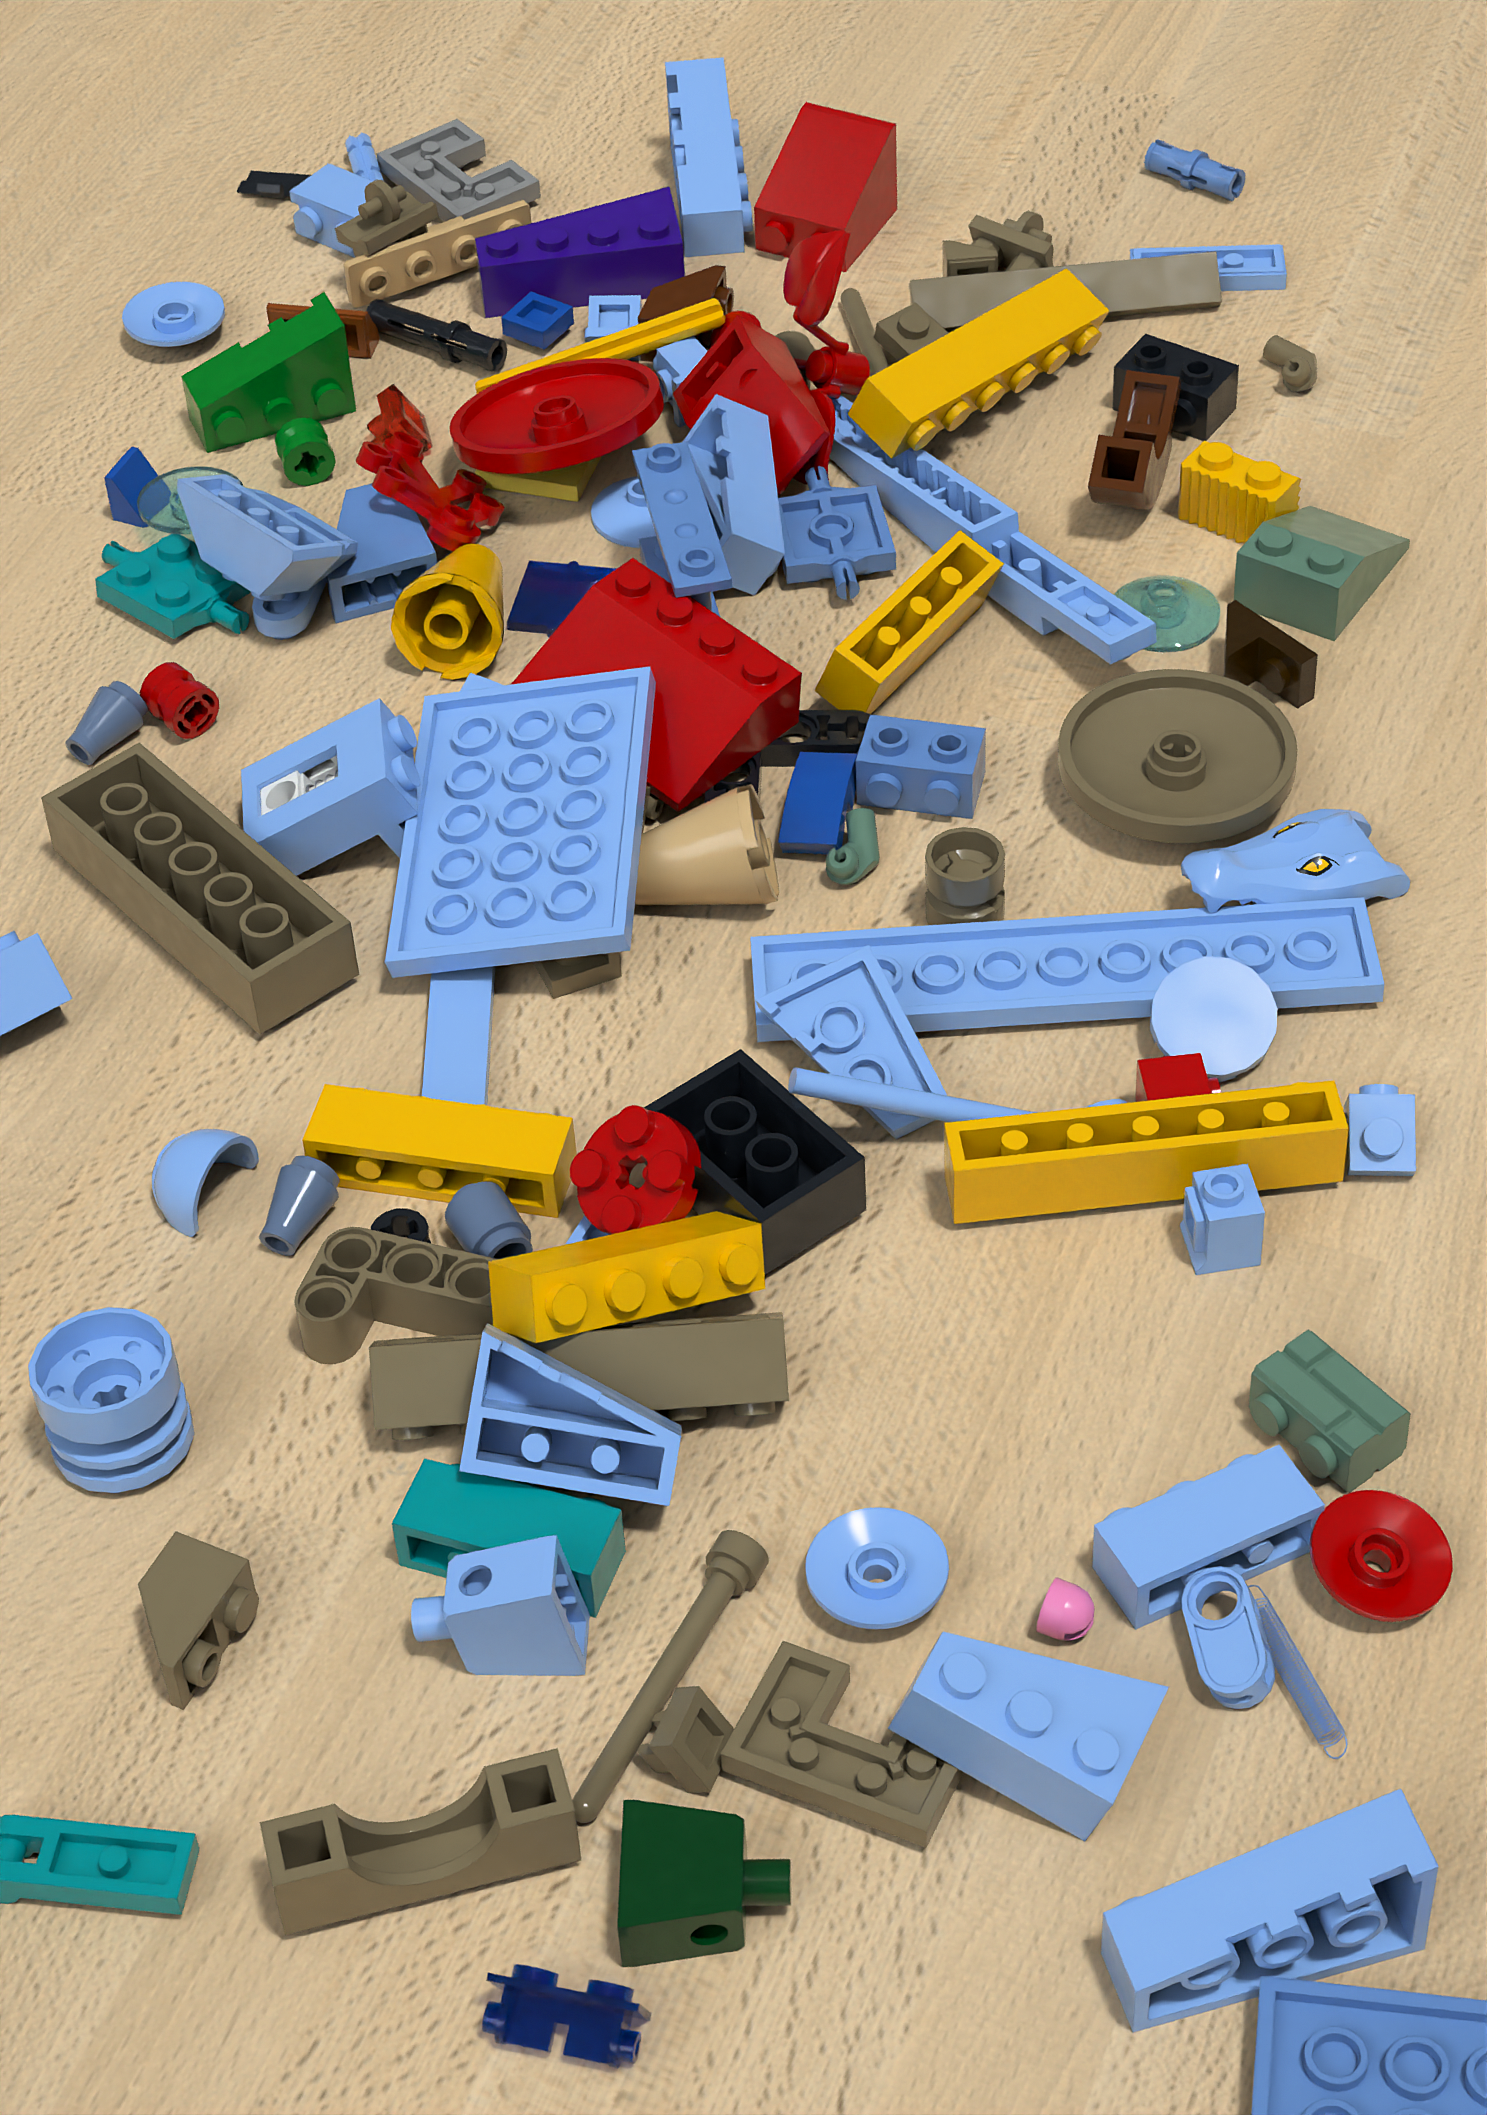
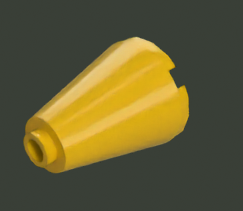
M466 544L457 548L410 582L398 596L391 620V631L397 648L413 666L422 671L427 667L442 673L440 678L454 680L466 678L469 673L476 675L491 664L503 641L504 607L502 564L498 556L489 548L479 544Z

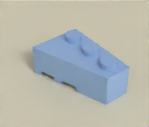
M715 394L683 442L688 444L732 578V587L755 596L766 579L775 573L780 560L785 555L769 420L766 414Z
M487 1323L482 1332L459 1471L669 1506L682 1426Z
M942 1632L918 1670L888 1729L1079 1839L1086 1841L1113 1805L1169 1687Z

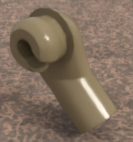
M1278 335L1272 336L1267 341L1263 350V356L1266 360L1282 367L1283 382L1289 390L1304 392L1315 384L1317 380V359L1314 353Z

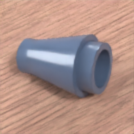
M113 681L108 687H99L75 731L66 740L67 749L79 761L92 765L100 755L143 726L142 717L147 713V706L144 700L134 689L120 681Z
M302 1155L294 1157L290 1165L281 1167L266 1223L259 1235V1239L264 1246L284 1256H292L295 1253L300 1242L339 1198L336 1188L340 1179L330 1166L313 1157Z

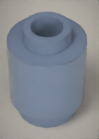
M488 1181L472 1183L462 1187L455 1193L446 1208L445 1222L465 1252L503 1259L533 1251L532 1244L530 1243V1229L498 1184Z

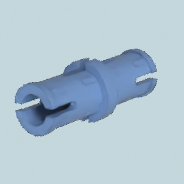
M1157 139L1151 143L1145 155L1144 166L1146 170L1178 180L1182 187L1190 190L1197 187L1234 201V197L1237 198L1244 187L1245 172L1243 170L1211 160L1208 153L1197 149L1191 152L1185 151Z

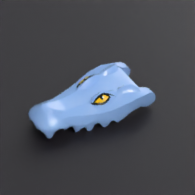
M1319 809L1299 814L1261 835L1233 846L1194 851L1185 856L1181 863L1182 876L1190 879L1192 891L1203 897V903L1210 913H1216L1224 903L1232 900H1237L1241 905H1244L1250 901L1253 904H1273L1364 897L1366 900L1377 896L1394 899L1404 895L1410 887V879L1399 865L1384 861L1368 839L1372 829L1365 817L1356 811L1343 809Z

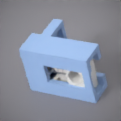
M378 698L242 769L243 831L296 876L376 835H379L400 858L406 820L418 814L416 788L420 786V777L414 765L413 748L417 746V739L410 723L402 715L395 716L383 701Z

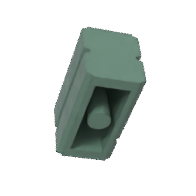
M1309 1329L1286 1344L1282 1352L1278 1350L1256 1365L1251 1373L1249 1408L1258 1427L1270 1436L1280 1434L1299 1450L1302 1462L1312 1474L1319 1478L1329 1476L1349 1493L1370 1479L1375 1470L1381 1471L1399 1458L1406 1449L1411 1413Z

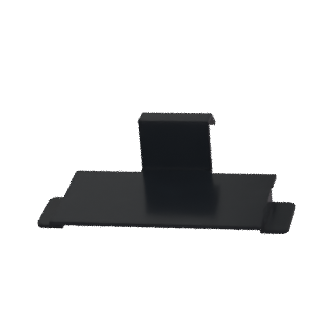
M251 170L247 180L241 181L237 193L258 194L261 197L285 199V197H290V190L311 175Z

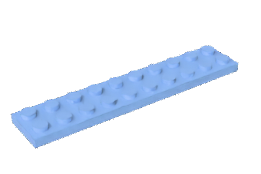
M1364 897L1221 906L1216 913H1210L1205 907L750 937L754 1000L869 944L914 1032L1150 1017L1152 1000L1163 978L1181 963L1204 956L1231 958L1252 968L1270 987L1277 1009L1383 1002L1384 980ZM755 1000L757 1042L791 1040L758 1008Z

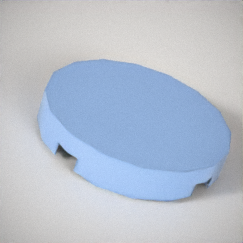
M1204 956L1181 963L1163 978L1152 1000L1150 1032L1154 1043H1157L1164 1056L1201 1053L1207 1077H1217L1219 1082L1237 1078L1238 1074L1247 1072L1251 1067L1253 1069L1263 1061L1276 1034L1277 1006L1270 987L1252 968L1231 958Z

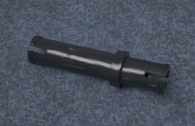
M374 299L367 307L366 311L380 333L439 352L442 358L447 361L459 363L463 360L494 372L498 371L505 362L507 356V344L505 341L474 332L466 323L457 320L447 323L419 312L389 304L381 299Z

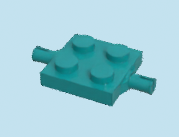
M174 532L141 552H132L116 541H111V545L107 543L103 548L102 560L114 566V568L95 578L97 597L167 636L175 639L190 629L209 622H217L235 634H240V630L244 632L248 627L249 614L232 605L250 594L251 591L237 582L225 579L220 571L201 560L196 543Z

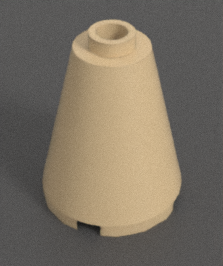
M752 784L738 786L641 834L635 905L768 904L778 901L776 896L779 895V883L770 837L766 838L760 821L765 819Z

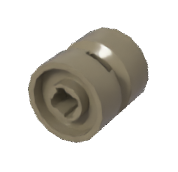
M960 827L942 832L935 836L927 845L925 881L928 889L925 896L928 925L1004 920L1005 890L1003 884L1005 879V851L1002 843L993 834L978 828Z

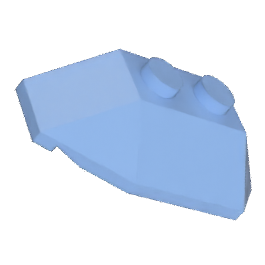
M227 474L181 478L177 480V491L201 560L220 571L225 579L237 582L251 591V595L257 599L277 601L283 599L285 593L307 591L357 554L358 542L294 504L265 491L243 487L240 485V480Z

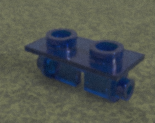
M514 1964L511 1977L488 1973L486 1980L503 1990L500 2003L488 2002L482 2021V2031L494 2034L496 2043L551 2053L557 2024L569 2026L563 2052L564 2056L600 2063L616 2069L619 2068L621 2062L635 2064L640 2050L641 2032L630 2030L632 2017L650 2021L652 2013L640 2004L632 2002L634 1989L605 1981L588 1980L586 1993L557 1987L559 1974L520 1964Z

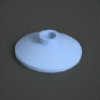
M170 282L150 287L135 295L126 304L122 320L126 332L135 340L152 346L173 347L193 343L214 332L224 319L225 307L221 296L210 287L193 282Z
M638 476L626 478L609 485L593 501L591 507L592 523L597 532L605 539L618 545L640 548V538L656 536Z
M880 1507L851 1511L832 1520L813 1539L808 1549L805 1563L807 1585L818 1605L835 1619L848 1625L865 1629L895 1628L922 1617L935 1606L943 1595L949 1575V1561L944 1543L927 1523L907 1512ZM873 1579L885 1580V1582L874 1583L869 1581Z

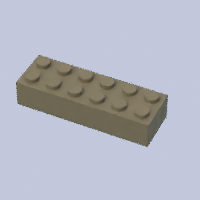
M137 743L41 797L53 850L260 1035L359 975L351 922L141 743Z

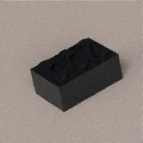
M741 1049L644 1107L647 1110L662 1113L680 1122L690 1131L697 1142L701 1154V1169L694 1166L695 1177L692 1187L697 1189L698 1193L692 1209L699 1215L718 1211L761 1224L765 1275L866 1211L865 1157L798 1098L789 1093L782 1084Z

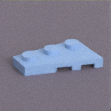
M869 944L755 999L758 1008L826 1073L947 1096ZM863 1107L895 1139L935 1121L928 1118Z

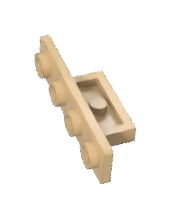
M520 200L465 220L462 216L427 227L428 233L396 244L393 242L369 256L364 254L347 260L344 263L349 302L353 307L358 308L370 304L374 299H384L478 266L475 238L532 223L530 206L524 200Z

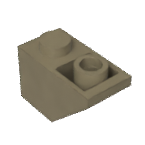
M175 1531L138 1583L171 1705L184 1710L199 1687H206L213 1680L219 1669L221 1656L236 1633L244 1632L252 1623L258 1609L259 1597L256 1593L249 1559Z

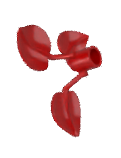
M844 230L813 235L799 242L788 259L784 274V298L789 305L796 307L793 313L794 320L827 345L813 351L807 360L793 358L798 369L805 370L808 380L813 382L814 386L818 388L809 391L831 433L824 441L819 452L810 457L793 477L803 484H807L805 473L811 467H814L817 479L818 466L824 467L828 473L829 458L835 433V409L831 398L838 399L841 393L852 396L858 395L870 375V366L865 355L848 351V343L837 341L818 326L827 316L832 306L851 234V232ZM738 310L726 314L725 323L715 328L712 332L709 349L738 315L761 328L759 320L753 314Z

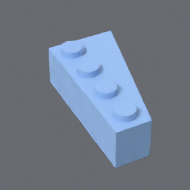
M1398 1789L1149 1894L1128 1899L1117 1907L1103 1912L1101 1954L1132 2032L1259 1997L1261 1976L1316 1981L1424 1950L1438 1864L1402 1789Z

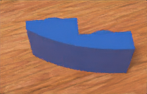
M800 752L788 788L778 843L783 853L828 854L832 848L835 847L837 851L842 847L846 814L853 810L856 790V758L858 754Z

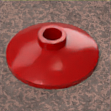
M1361 1490L1345 1494L1331 1502L1322 1511L1311 1533L1310 1557L1319 1581L1338 1603L1363 1617L1384 1622H1401L1417 1618L1431 1610L1440 1601L1449 1586L1453 1571V1560L1450 1545L1444 1532L1432 1516L1423 1508L1400 1495L1380 1490ZM1365 1561H1373L1379 1564L1384 1572L1372 1569Z

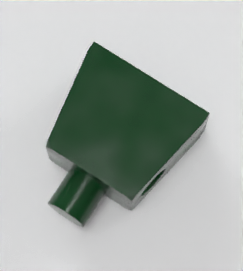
M623 1800L617 1919L622 1967H638L738 1951L746 1943V1906H791V1859H747L745 1820L737 1814L640 1800Z

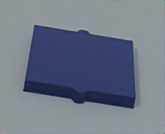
M529 561L507 620L508 630L542 633L550 637L592 585L617 568L579 565L576 561H571L568 564Z

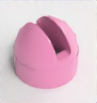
M1056 1577L1044 1599L1036 1631L1064 1641H1073L1083 1637L1092 1627L1094 1621L1095 1607L1088 1592L1076 1584Z

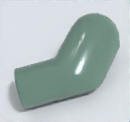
M857 808L846 814L848 843L837 851L835 847L832 848L826 856L827 875L838 884L852 885L857 883L879 863L880 855L875 812L869 808Z

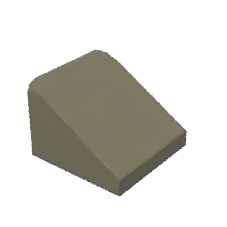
M946 240L942 242L943 277L998 272L997 251L956 241Z

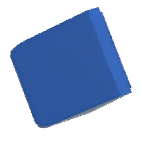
M131 446L104 477L114 521L147 528L172 499L164 482L140 449Z

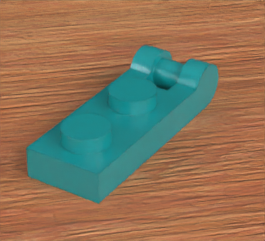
M22 1815L0 1816V1903L10 1904L16 1902L19 1898L182 1915L200 1851L196 1833ZM34 1852L39 1853L36 1864L23 1862L24 1858L31 1856Z

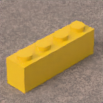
M959 530L834 649L815 688V692L838 710H857L872 714L983 605L1004 563Z
M329 1084L324 1085L302 1139L305 1156L324 1162L337 1173L340 1179L337 1187L450 1203L455 1193L462 1187L472 1183L488 1181L496 1183L502 1188L518 1213L558 1218L571 1182L570 1166L573 1158L577 1155L573 1118Z
M718 1211L488 1262L493 1326L503 1332L533 1343H540L766 1289L761 1224Z

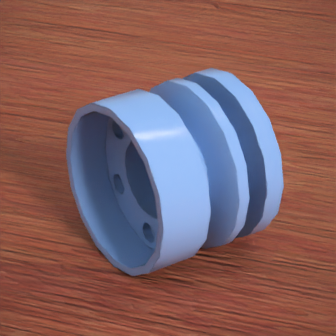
M107 1307L83 1312L55 1326L37 1344L28 1364L30 1387L39 1415L45 1422V1433L51 1445V1453L55 1465L67 1481L88 1491L119 1493L143 1488L168 1475L187 1455L195 1435L192 1413L186 1399L184 1384L180 1381L179 1366L171 1337L156 1318L136 1309Z

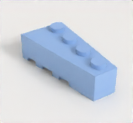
M724 57L665 62L670 147L685 257L745 252L744 232L753 231L751 202L748 201L747 176L744 173L742 146H740L738 119H731Z

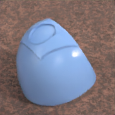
M200 1129L176 1137L163 1148L153 1168L152 1190L159 1209L173 1228L189 1237H193L199 1231L197 1205L201 1187L209 1169L214 1163H231L249 1169L254 1168L259 1162L254 1142L246 1136L227 1130Z

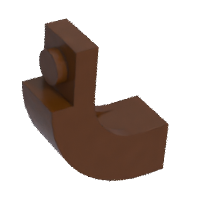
M1131 370L1126 371L1113 435H1098L1088 482L1090 497L1094 503L1151 510L1159 496L1172 448L1171 433L1181 390L1180 377Z

